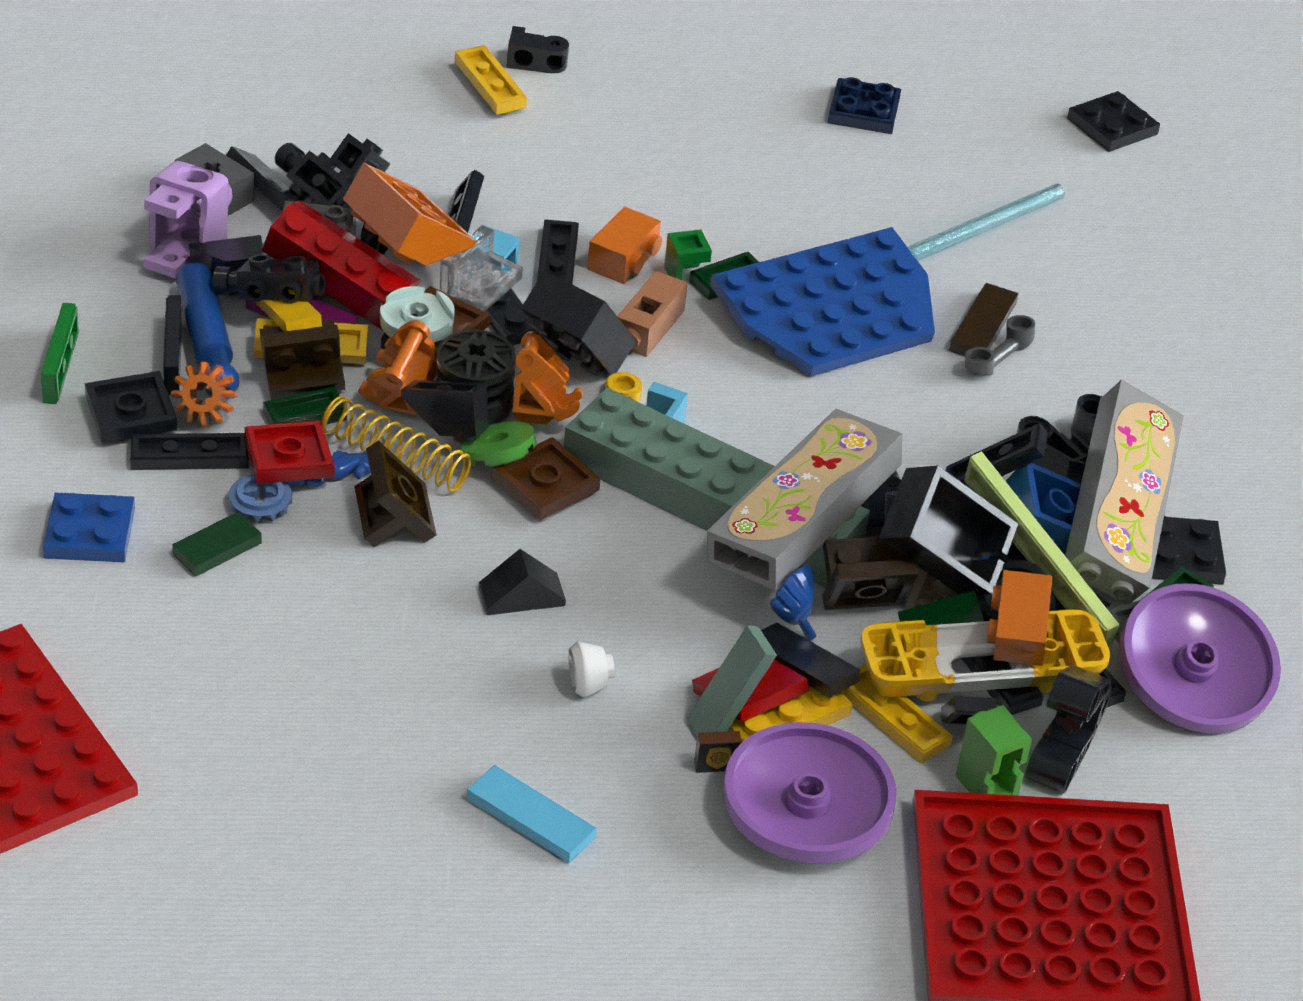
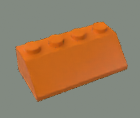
M364 162L343 198L353 209L351 215L366 223L364 227L378 235V241L393 249L392 254L405 263L411 264L415 260L427 266L473 248L476 243L472 236L420 189Z

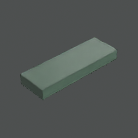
M746 626L687 717L696 734L727 732L777 656L758 626Z

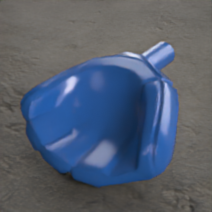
M808 564L801 565L782 582V585L776 591L775 598L770 601V606L783 621L791 625L799 624L806 638L811 641L817 635L807 620L814 600V575Z

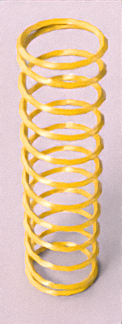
M343 396L336 397L331 401L322 419L324 433L330 434L335 431V436L338 440L345 437L348 433V444L353 445L360 439V449L362 451H365L366 448L377 442L387 428V437L383 445L387 446L390 450L394 440L400 434L399 443L394 453L395 456L399 453L398 458L400 460L404 450L412 441L410 453L404 462L407 465L412 457L409 467L412 471L417 455L425 446L422 460L416 470L413 471L414 473H417L425 462L428 443H436L437 448L430 454L423 467L422 477L424 480L431 478L436 471L440 461L441 449H449L450 454L442 461L435 475V484L437 486L443 484L447 479L449 492L457 491L469 474L471 467L469 454H464L460 450L452 451L451 446L448 444L440 446L435 438L427 440L426 435L422 432L415 434L411 427L402 428L401 423L398 421L390 422L389 418L385 415L377 416L374 410L365 411L363 405H353L352 401ZM344 402L343 412L338 423L332 430H326V424L332 411L340 403ZM358 407L362 409L363 413L353 422L354 408ZM351 411L347 428L341 436H338L343 419ZM371 413L375 416V419L364 430L366 414ZM363 417L360 432L356 439L351 442L353 429ZM378 420H386L388 424L377 435ZM376 422L373 436L364 448L365 436L370 427ZM391 425L399 426L400 430L392 437V439L388 443L391 434ZM408 430L412 433V437L401 448L403 431ZM421 436L425 442L421 444L413 455L416 437ZM437 453L434 467L426 477L425 474L429 462ZM460 454V456L453 463V455ZM450 458L447 472L443 479L438 482L439 474ZM466 458H468L467 469L465 472ZM462 459L463 464L459 479L454 487L450 488L452 473L458 462Z

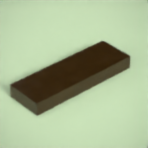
M985 283L953 336L949 351L965 356L966 351L974 347L990 349L1014 309L1019 293Z

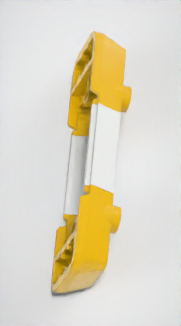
M1074 609L1049 611L1042 666L1009 662L1011 670L956 674L951 664L955 659L994 655L995 644L987 643L989 621L926 625L924 620L876 623L864 628L860 639L870 676L877 692L881 696L900 697L915 695L919 700L926 702L935 700L940 693L1037 686L1041 692L1048 693L1051 691L1059 672L1072 664L1099 675L1107 667L1110 660V651L1096 618L1088 612Z

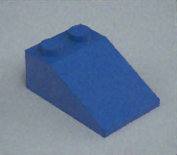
M1034 463L1015 470L1006 480V483L1065 555L1081 484Z

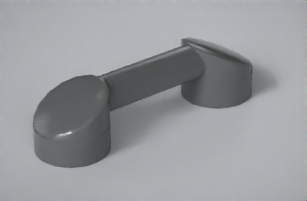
M1025 315L1010 317L1006 324V340L992 351L985 347H974L967 350L965 353V368L977 374L993 375V369L996 365L1014 351L1023 350L1033 342L1035 336L1034 319Z

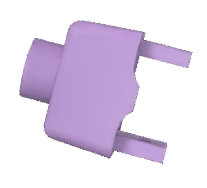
M175 161L150 180V195L144 200V210L149 211V247L152 252L144 258L145 269L176 278L177 272L183 266L192 263L189 244L227 239L228 206L232 201L233 195L225 175L182 161ZM190 237L199 238L198 242H189L184 239Z

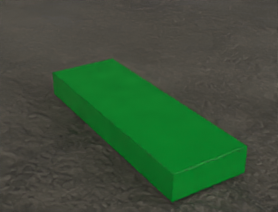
M62 303L41 371L43 403L57 404L59 402L79 334L78 310L76 304Z

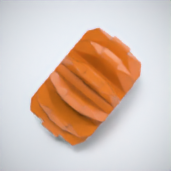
M208 362L200 363L199 374L192 365L186 366L185 369L189 379L187 380L181 376H176L175 382L183 386L182 391H171V397L183 398V401L175 406V411L181 413L188 410L185 421L191 424L199 416L201 427H208L210 415L216 423H222L224 420L219 410L222 409L229 413L234 411L232 405L225 403L226 398L234 399L238 397V392L226 390V387L232 385L234 378L226 376L220 379L224 368L216 365L210 373ZM204 384H208L206 389L212 390L213 394L212 397L206 398L205 404L202 405L203 400L197 399V391H203Z

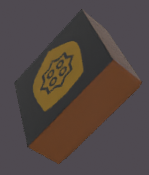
M740 731L698 733L694 757L696 773L725 772L731 755L742 743Z

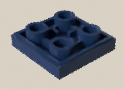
M854 77L838 78L829 111L828 123L892 134L902 89L893 87L888 83L873 84L862 82Z

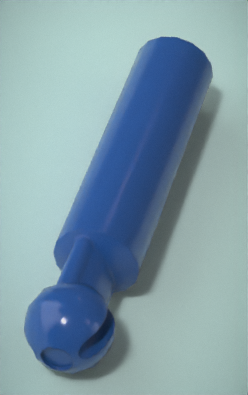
M189 263L177 272L176 284L179 295H181V304L196 362L198 365L201 362H208L210 373L216 365L222 366L224 370L220 379L226 376L234 378V382L226 387V390L236 391L240 382L239 374L230 365L233 359V351L218 295L213 290L212 273L204 264ZM204 384L205 391L212 397V390L206 389L208 384Z

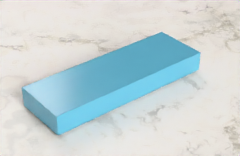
M493 765L467 789V800L567 863H570L596 838V827L496 765Z

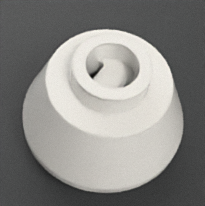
M576 641L569 648V674L574 693L584 698L607 687L608 679L615 676L612 654H605L602 646L582 641Z

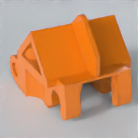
M412 320L400 326L397 332L387 339L384 345L386 346L385 350L380 349L375 357V361L383 367L381 369L377 368L368 375L366 381H363L359 387L358 393L378 404L382 409L416 415V412L401 397V389L414 380L433 381L437 374V349L433 340L428 337L430 334L429 327L418 320Z
M529 331L525 333L521 339L522 349L516 356V365L520 372L517 373L513 402L515 420L548 424L553 419L558 423L573 416L580 408L579 400L583 395L582 389L576 388L572 393L566 394L567 386L565 384L569 381L570 377L567 365L560 359L555 348L538 332Z

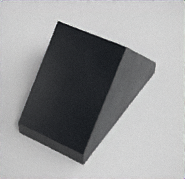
M522 549L517 550L479 581V591L486 615L566 605V599L557 572Z

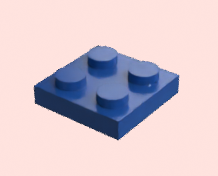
M55 492L43 544L44 558L125 562L135 512V497Z

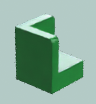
M701 229L668 233L664 268L669 276L682 280L683 269L695 268L700 263L711 262L712 250Z

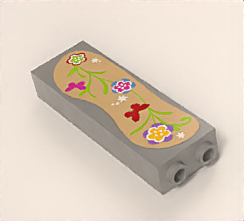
M1120 380L1099 401L1065 557L1087 584L1107 594L1114 600L1128 604L1146 592L1151 585L1184 415L1125 381Z
M835 409L707 530V562L777 590L782 585V582L792 572L797 570L901 466L903 433Z

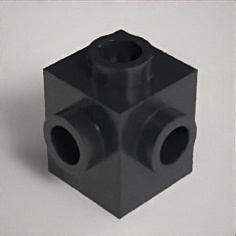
M349 133L330 158L339 170L345 169L354 178L363 162L383 172L390 166V163L380 156L383 149L367 138L362 143Z

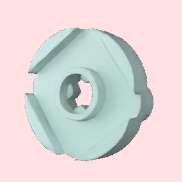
M410 286L397 289L386 297V303L383 306L381 304V328L388 336L392 337L400 326L412 320H418L429 327L430 334L428 337L433 342L444 340L453 333L455 309L452 301L444 293L437 290L436 296L424 293L425 287Z

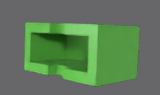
M1004 705L988 711H980L967 720L955 776L969 793L1019 796L1024 775L1019 766L1027 762L1032 738Z

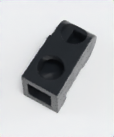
M512 27L508 43L506 68L544 73H561L566 70L569 54V42L567 39L560 36L551 35L544 37V35L525 33V27Z

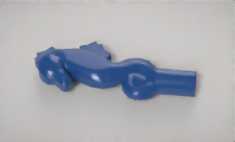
M339 450L333 452L332 459L335 471L334 477H331V479L344 478L353 472L355 478L361 479L365 474L371 473L367 452L350 454ZM325 478L286 482L290 487L304 484L309 487H319L323 485Z

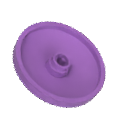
M1186 583L1159 588L1141 599L1134 607L1120 635V661L1127 681L1133 691L1153 712L1179 727L1203 733H1224L1237 730L1259 717L1277 691L1281 665L1279 652L1270 631L1259 616L1247 605L1216 588Z
M806 722L775 725L748 737L731 755L727 763L723 784V799L728 815L737 829L748 840L776 856L805 863L842 861L864 853L873 847L890 827L897 795L893 774L885 760L874 748L862 739L844 730L828 725Z

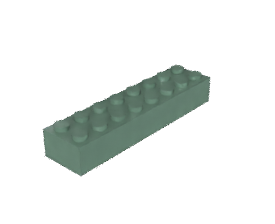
M609 388L602 391L565 427L564 447L601 478L602 481L706 531L775 467ZM860 506L827 540L865 538L870 510ZM822 544L802 565L808 564L813 571L814 583L826 588L828 579Z

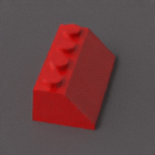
M302 201L290 203L270 226L261 250L273 259L304 256L306 260H318L320 273L325 276V293L382 331L380 307L381 304L383 306L386 303V297L397 289L418 286L421 282L419 278Z

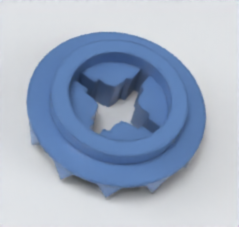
M254 474L247 475L237 480L230 488L229 500L231 510L239 512L245 518L254 517L257 523L261 518L265 517L274 521L277 514H287L288 505L292 504V490L286 481L256 484ZM260 493H264V501L256 502L258 497H260Z

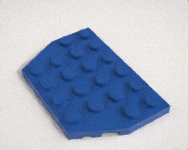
M893 227L713 274L710 286L744 335L752 340L758 337L775 348L774 354L792 362L796 368L809 376L932 342L935 333L928 274Z

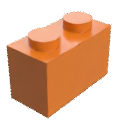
M624 206L589 241L587 269L625 284L634 273L638 274L641 271L644 263L651 256H655L659 252L662 245V237L660 236L661 221Z
M1003 570L1002 586L993 585L991 609L999 610L998 619H989L987 643L995 644L993 660L1043 665L1053 576Z

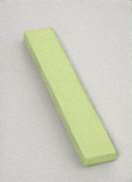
M981 451L970 456L964 481L975 493L1018 523L1012 542L1028 562L1037 564L1046 572V575L1053 576L1051 588L1056 598L1066 610H1083L1096 618L1108 648L1111 647L1118 631L1119 623Z

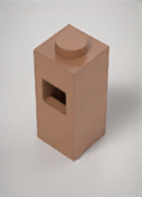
M655 271L618 314L619 320L636 340L630 350L631 352L647 357L685 311L688 282Z

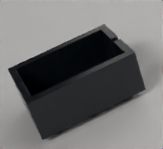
M545 270L521 307L530 319L528 324L541 333V336L555 348L560 358L570 361L571 357L582 361L580 366L595 376H599L601 372L608 376L617 373L636 342L606 301Z
M938 465L905 469L878 539L905 558L916 559L918 567L957 594L975 590L976 595H990L993 593V585L997 583L1004 562L1000 559L972 560L973 556H1006L1018 523Z

